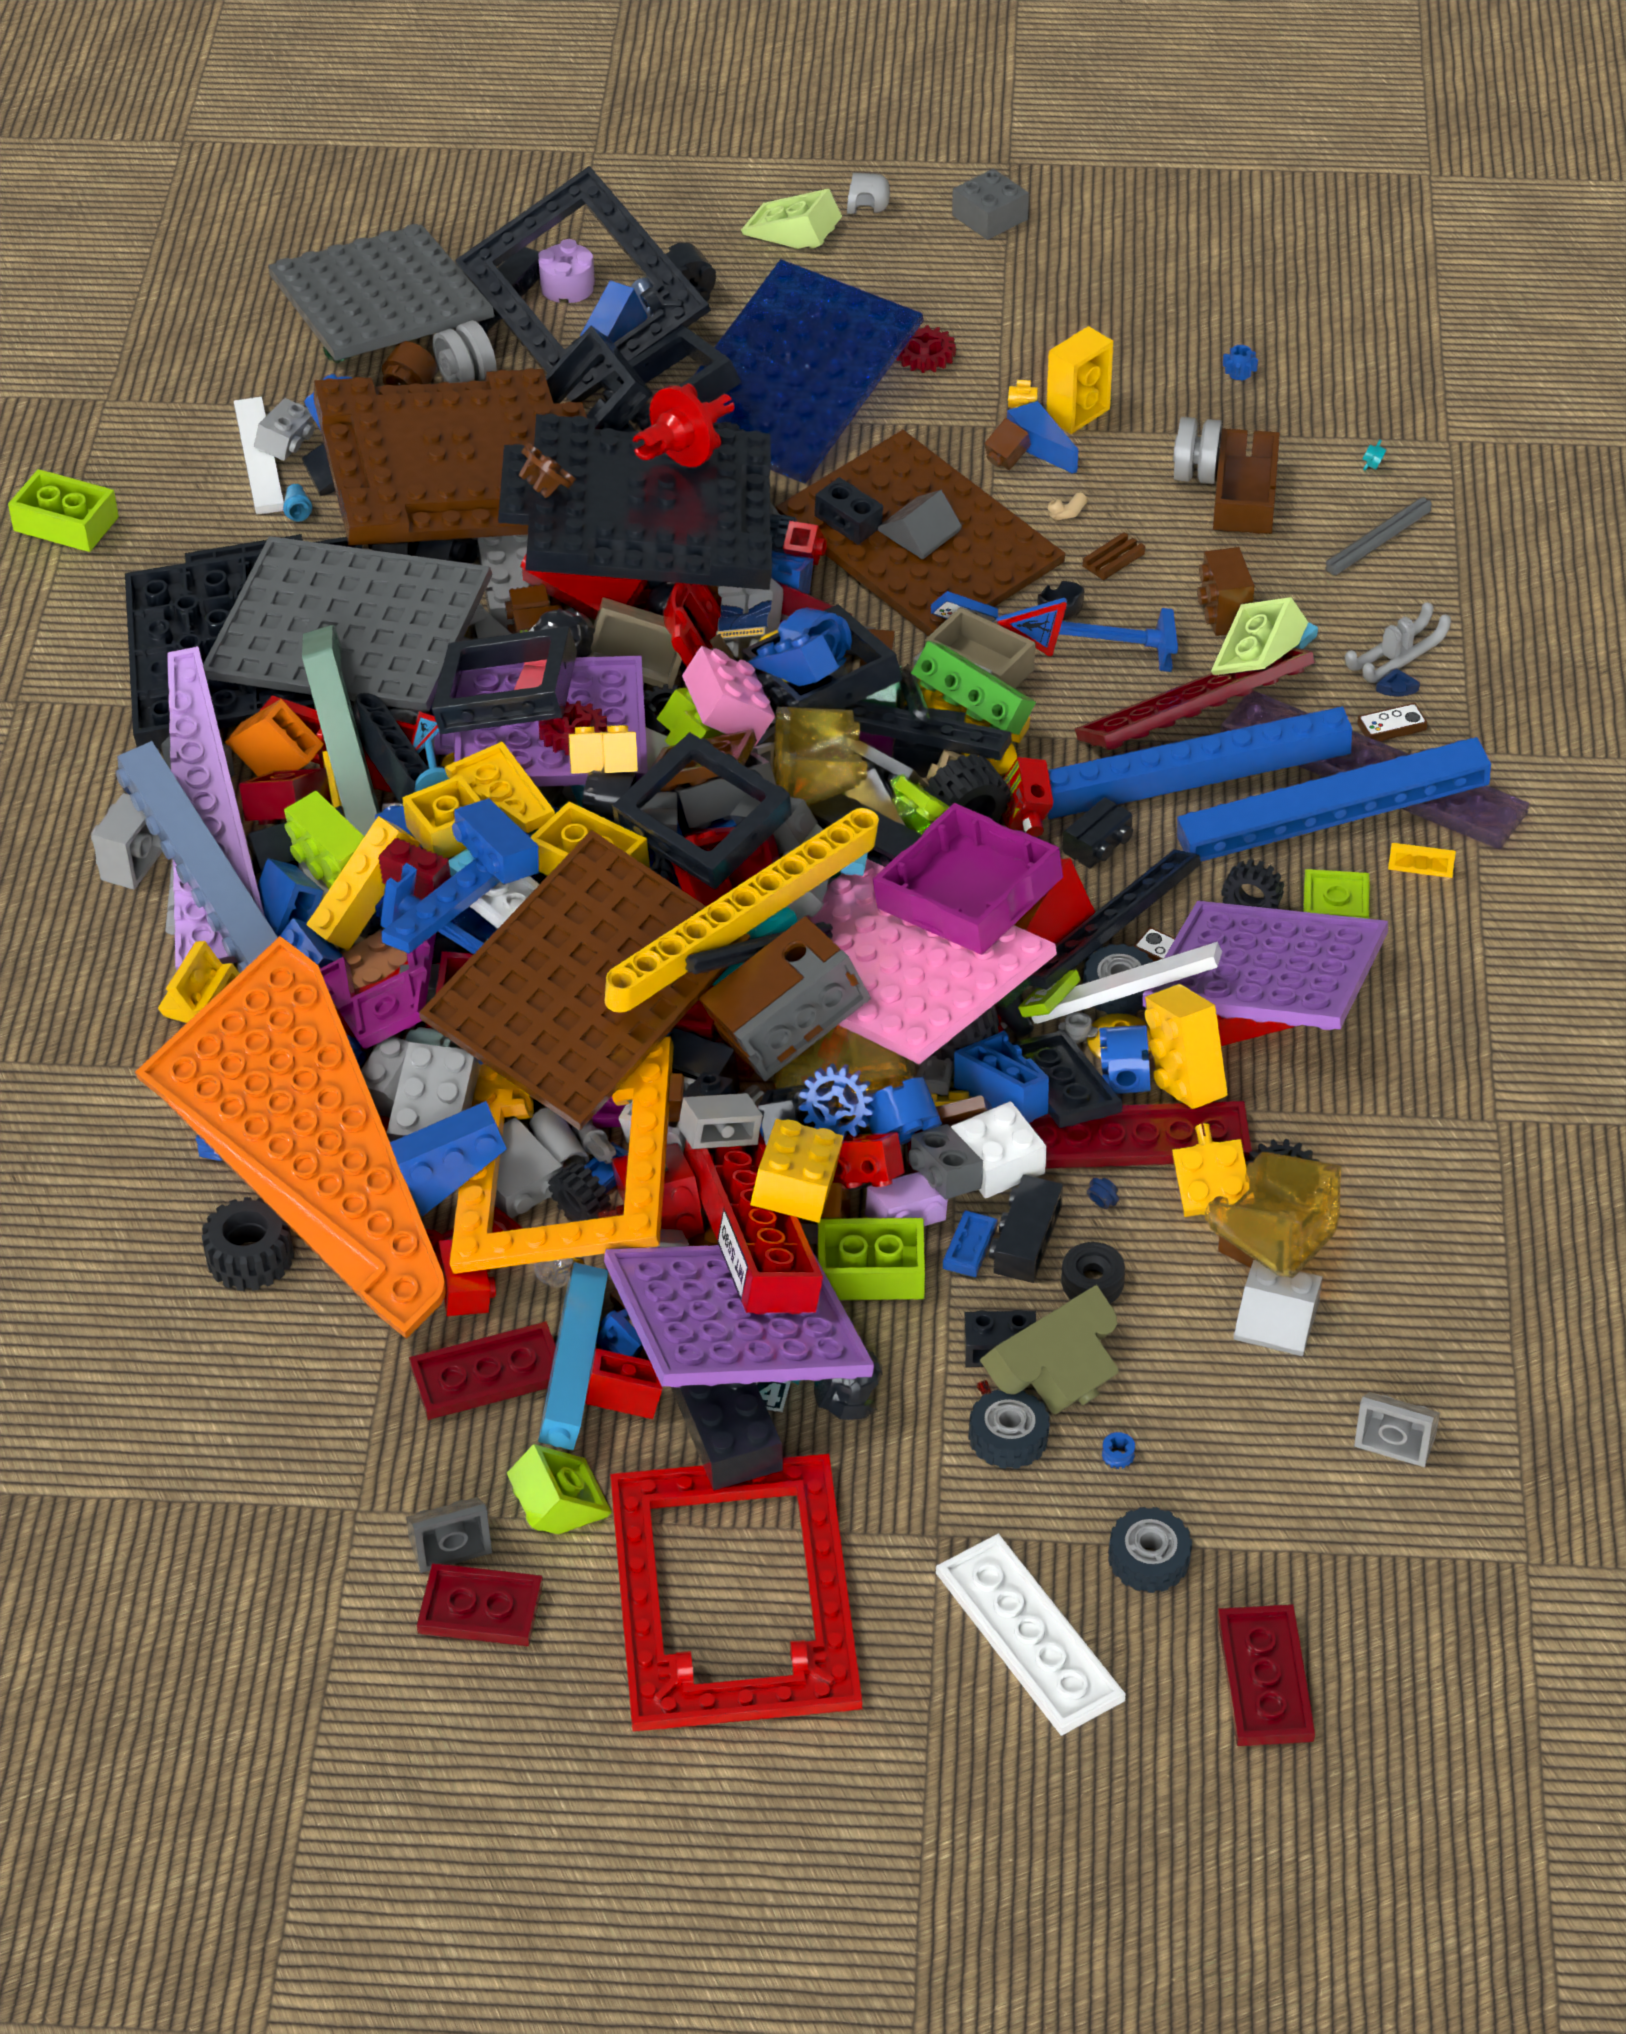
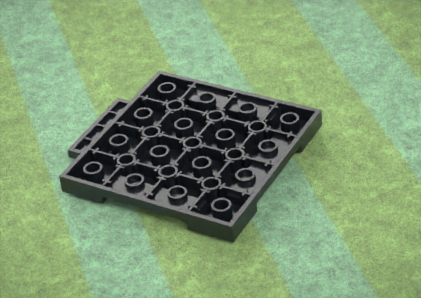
M536 414L534 446L543 455L551 457L562 466L561 469L563 468L569 472L576 480L570 488L560 484L545 498L541 494L542 490L536 492L533 489L535 483L530 485L527 482V478L523 480L519 477V473L528 459L521 453L525 446L522 444L504 445L498 523L528 525L526 571L770 590L772 573V535H770L771 434L760 431H734L728 428L714 429L720 436V447L714 449L712 456L705 463L696 467H686L675 462L666 453L652 460L640 459L635 454L634 449L643 445L645 441L634 442L632 440L637 433L642 431L626 432L615 431L610 428L603 430L595 429V419L583 416L565 417L555 414Z
M302 534L280 537L303 541ZM347 537L316 541V543L363 549V545H348ZM267 540L185 553V563L125 573L133 736L137 747L152 741L157 749L162 748L161 744L170 736L168 652L199 647L202 664H204ZM206 679L218 729L239 726L241 722L258 713L272 695L316 710L311 694ZM350 700L351 707L353 709L355 701Z

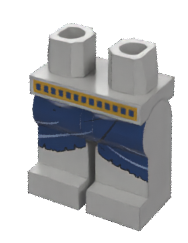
M772 578L770 590L719 586L718 594L722 597L721 616L718 620L716 635L720 634L738 662L743 659V649L755 644L763 634L779 628L783 588Z

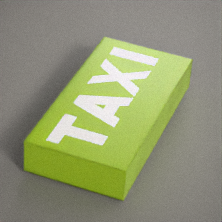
M1077 970L1069 971L1047 990L1036 988L1018 1007L1022 1017L1050 1014L1081 980Z

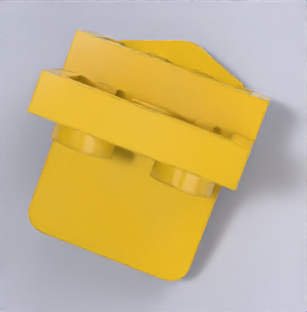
M197 941L193 944L166 987L168 992L160 1003L158 1010L164 1017L188 1023L240 973L232 963L222 964L206 941Z

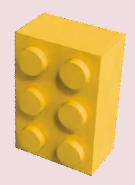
M1090 326L1049 350L1046 411L1058 426L1069 434H1073L1110 410L1114 341Z
M572 802L565 804L530 837L538 845L539 872L547 876L591 830L648 868L650 867L647 838Z
M1181 984L1146 996L1147 1010L1145 1011V1019L1150 1027L1151 1040L1149 1047L1154 1056L1156 1068L1154 1079L1157 1086L1192 1109L1228 1096L1215 1005Z
M776 1119L758 1169L750 1205L820 1223L836 1172L844 1136L835 1134L832 1130L826 1128L815 1129L801 1125L794 1120Z

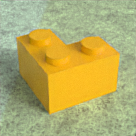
M627 725L607 726L608 732L595 733L594 726L575 727V734H568L570 773H589L593 770L601 772L603 766L605 773L638 771L636 732L628 731Z

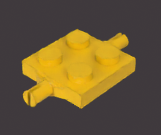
M1199 1124L1195 1127L1199 1144L1193 1147L1172 1150L1184 1217L1195 1215L1213 1216L1215 1233L1220 1235V1222H1222V1226L1227 1221L1226 1214L1238 1207H1253V1199L1241 1139L1212 1142L1210 1125L1204 1124L1205 1136H1203L1202 1125Z

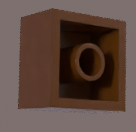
M1240 547L1204 551L1203 564L1199 565V576L1202 586L1197 588L1198 602L1200 605H1204L1207 625L1211 624L1215 636L1227 635L1240 605L1253 603L1255 585Z

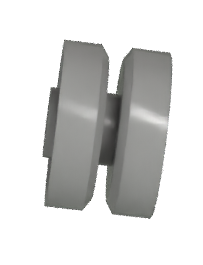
M471 320L458 325L456 331L449 328L434 335L433 351L445 382L486 381V372L497 371L493 348L485 331L478 322Z
M1181 416L1173 454V462H1175L1174 480L1189 482L1193 476L1194 465L1198 464L1197 477L1200 483L1215 484L1220 453L1222 420L1207 419L1203 425L1202 436L1198 437L1197 419Z

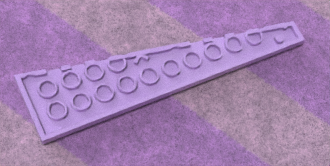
M199 647L168 652L171 772L264 916ZM173 860L176 972L193 944L197 941H206L222 964L238 962L234 956L229 957L222 944V936L219 931H212L206 918L207 912L203 907L198 908L191 895L192 889L188 882L185 884L181 882L176 872L177 865Z

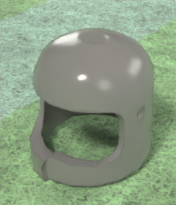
M852 173V181L848 193L847 214H856V208L859 206H870L874 209V213L885 210L890 200L888 180L883 175L876 173Z

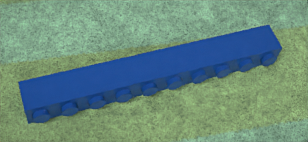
M1343 706L1051 769L1048 770L1053 807L1047 814V818L1049 820L1086 812L1104 797L1118 805L1351 754L1352 727Z
M1477 737L1460 740L1445 746L1430 748L1407 756H1399L1381 763L1369 764L1362 768L1339 772L1332 776L1309 780L1302 784L1279 788L1272 792L1249 796L1238 801L1219 804L1215 807L1177 816V838L1183 851L1200 855V861L1202 862L1489 785L1491 762Z

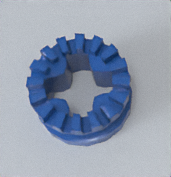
M1114 1432L1105 1437L1102 1445V1459L1105 1461V1464L1110 1465V1468L1116 1467V1469H1119V1467L1124 1469L1125 1466L1129 1467L1135 1458V1442L1133 1438L1122 1432ZM1112 1447L1125 1448V1453L1122 1454L1118 1450L1112 1452Z

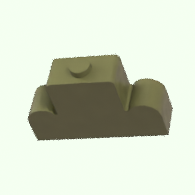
M1096 1284L994 1347L980 1359V1362L999 1389L1007 1394L1014 1395L1020 1393L1032 1383L1053 1414L1060 1413L1077 1401L1084 1406L1100 1395L1097 1388L1101 1387L1118 1373V1367L1100 1342L1116 1328V1313Z

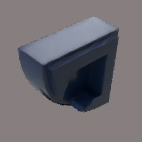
M1396 668L1377 683L1376 691L1394 697L1408 696L1419 691L1420 682Z

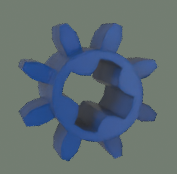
M1236 345L1230 348V354L1223 355L1225 374H1229L1235 380H1245L1251 377V371H1257L1258 368L1256 352L1246 345Z

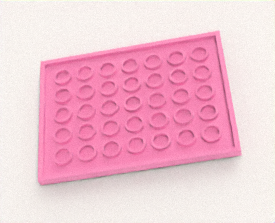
M867 859L863 876L841 874L827 885L828 891L824 895V905L821 910L813 917L806 916L814 924L825 922L833 926L831 931L833 937L831 940L849 956L871 997L868 1002L838 1025L917 1064H921L1057 955L1055 943L1015 925L1002 935L983 955H980L878 909L873 878L885 867Z

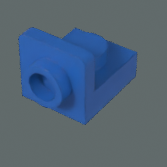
M626 1309L620 1312L614 1310L603 1318L600 1323L602 1329L596 1338L597 1344L603 1350L637 1358L644 1348L635 1328L629 1323L630 1317Z

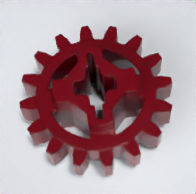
M926 325L922 329L915 326L914 331L906 329L905 335H898V341H895L896 360L901 361L902 367L910 366V371H915L918 368L921 370V373H925L929 369L932 372H936L937 367L946 369V363L952 364L953 357L956 356L954 337H949L948 331L941 333L940 327L931 330L929 325Z
M567 701L563 718L538 721L539 739L544 740V747L553 746L554 753L565 750V755L568 756V734H575V727L594 726L595 733L607 732V716H602V709L593 710L592 703L581 706V701H576L575 704H569Z

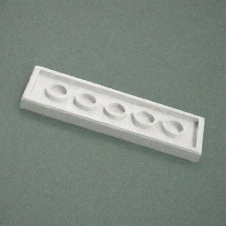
M999 1533L936 1566L937 1576L1061 1736L1125 1701V1692Z

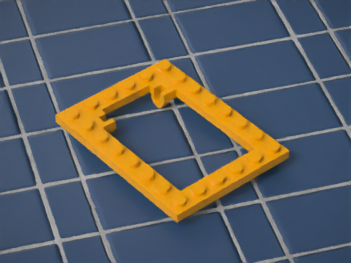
M670 1036L665 1037L612 1095L613 1101L617 1106L632 1103L624 1215L492 1233L500 1163L499 1155L459 1187L450 1257V1267L453 1274L605 1254L606 1249L660 1246L670 1106L668 1099L674 1049ZM479 1064L480 1071L471 1107L487 1101L501 1136H503L505 1117L515 1116L518 1120L533 1117L532 1097L487 1065Z

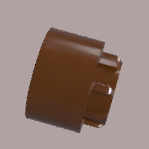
M404 341L396 345L383 363L382 372L384 376L382 380L384 385L392 386L415 383L429 384L437 374L438 366L433 356L423 347L413 342Z

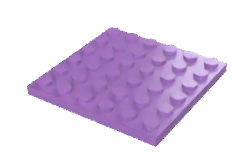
M642 656L576 658L567 701L569 704L581 701V706L592 703L593 710L600 708L602 709V716H607V726L627 725L628 731L636 732L638 771L634 772H636L637 782L648 772ZM524 663L462 671L456 698L514 690ZM538 721L455 732V762L503 741L536 787L586 784L589 773L571 774L570 756L565 755V750L554 753L553 746L544 747V740L539 739Z
M1197 901L1164 958L1218 942L1222 950L1218 967L1145 990L1143 993V1006L1146 1007V996L1181 984L1213 1003L1216 1008V1015H1220L1223 1018L1238 1017L1253 1019L1256 1022H1281L1289 1026L1307 1025L1319 1027L1323 1030L1341 1029L1388 933V921Z
M719 1245L605 1250L604 1263L662 1387H681L685 1385L714 1386L728 1383L751 1384L753 1382L771 1381L783 1383L792 1380L820 1381L822 1379L872 1377L874 1363L815 1254L814 1257L823 1275L816 1313H766L759 1315L746 1313Z

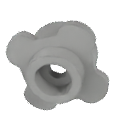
M1079 1012L1069 1014L1065 1018V1022L1060 1023L1058 1028L1059 1031L1065 1030L1075 1043L1087 1040V1037H1095L1098 1034V1029L1092 1027L1091 1017Z

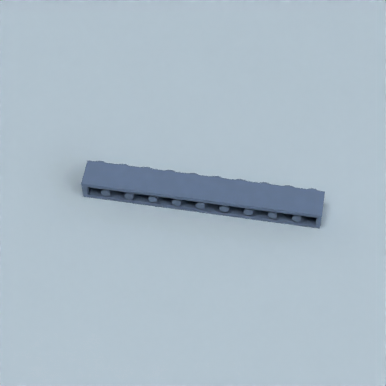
M150 741L117 756L118 770L115 771L118 782L122 788L128 787L135 809L138 812L143 811L147 817L145 821L150 833L153 836L156 834L162 841L160 845L164 855L168 860L173 859L176 863V872L183 884L188 882L192 889L191 895L198 908L203 907L205 909L209 926L213 932L219 931L223 938L222 944L229 957L234 956L239 963L237 967L239 973H241L278 937L154 743Z

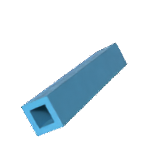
M574 1262L564 1300L539 1432V1443L574 1450L582 1422L608 1270Z

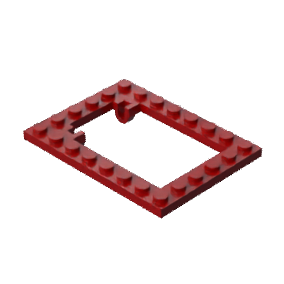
M829 1454L783 1458L782 1471L714 1491L703 1465L610 1474L632 1732L862 1710L861 1687ZM797 1495L815 1640L790 1641L792 1675L694 1684L691 1651L664 1655L650 1509Z

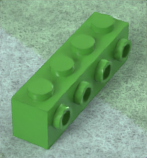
M927 641L911 674L921 679L919 684L933 692L937 689L944 694L942 699L954 706L961 704L967 708L965 713L978 721L985 719L991 723L990 728L1009 731L1012 734H1020L1036 704V701L942 643Z

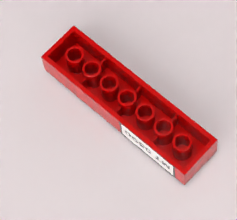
M759 1132L757 1145L692 1149L686 1140L684 1156L695 1175L698 1194L746 1313L759 1315L766 1313H816L823 1275L798 1217L750 1205L758 1169L766 1149L761 1132Z

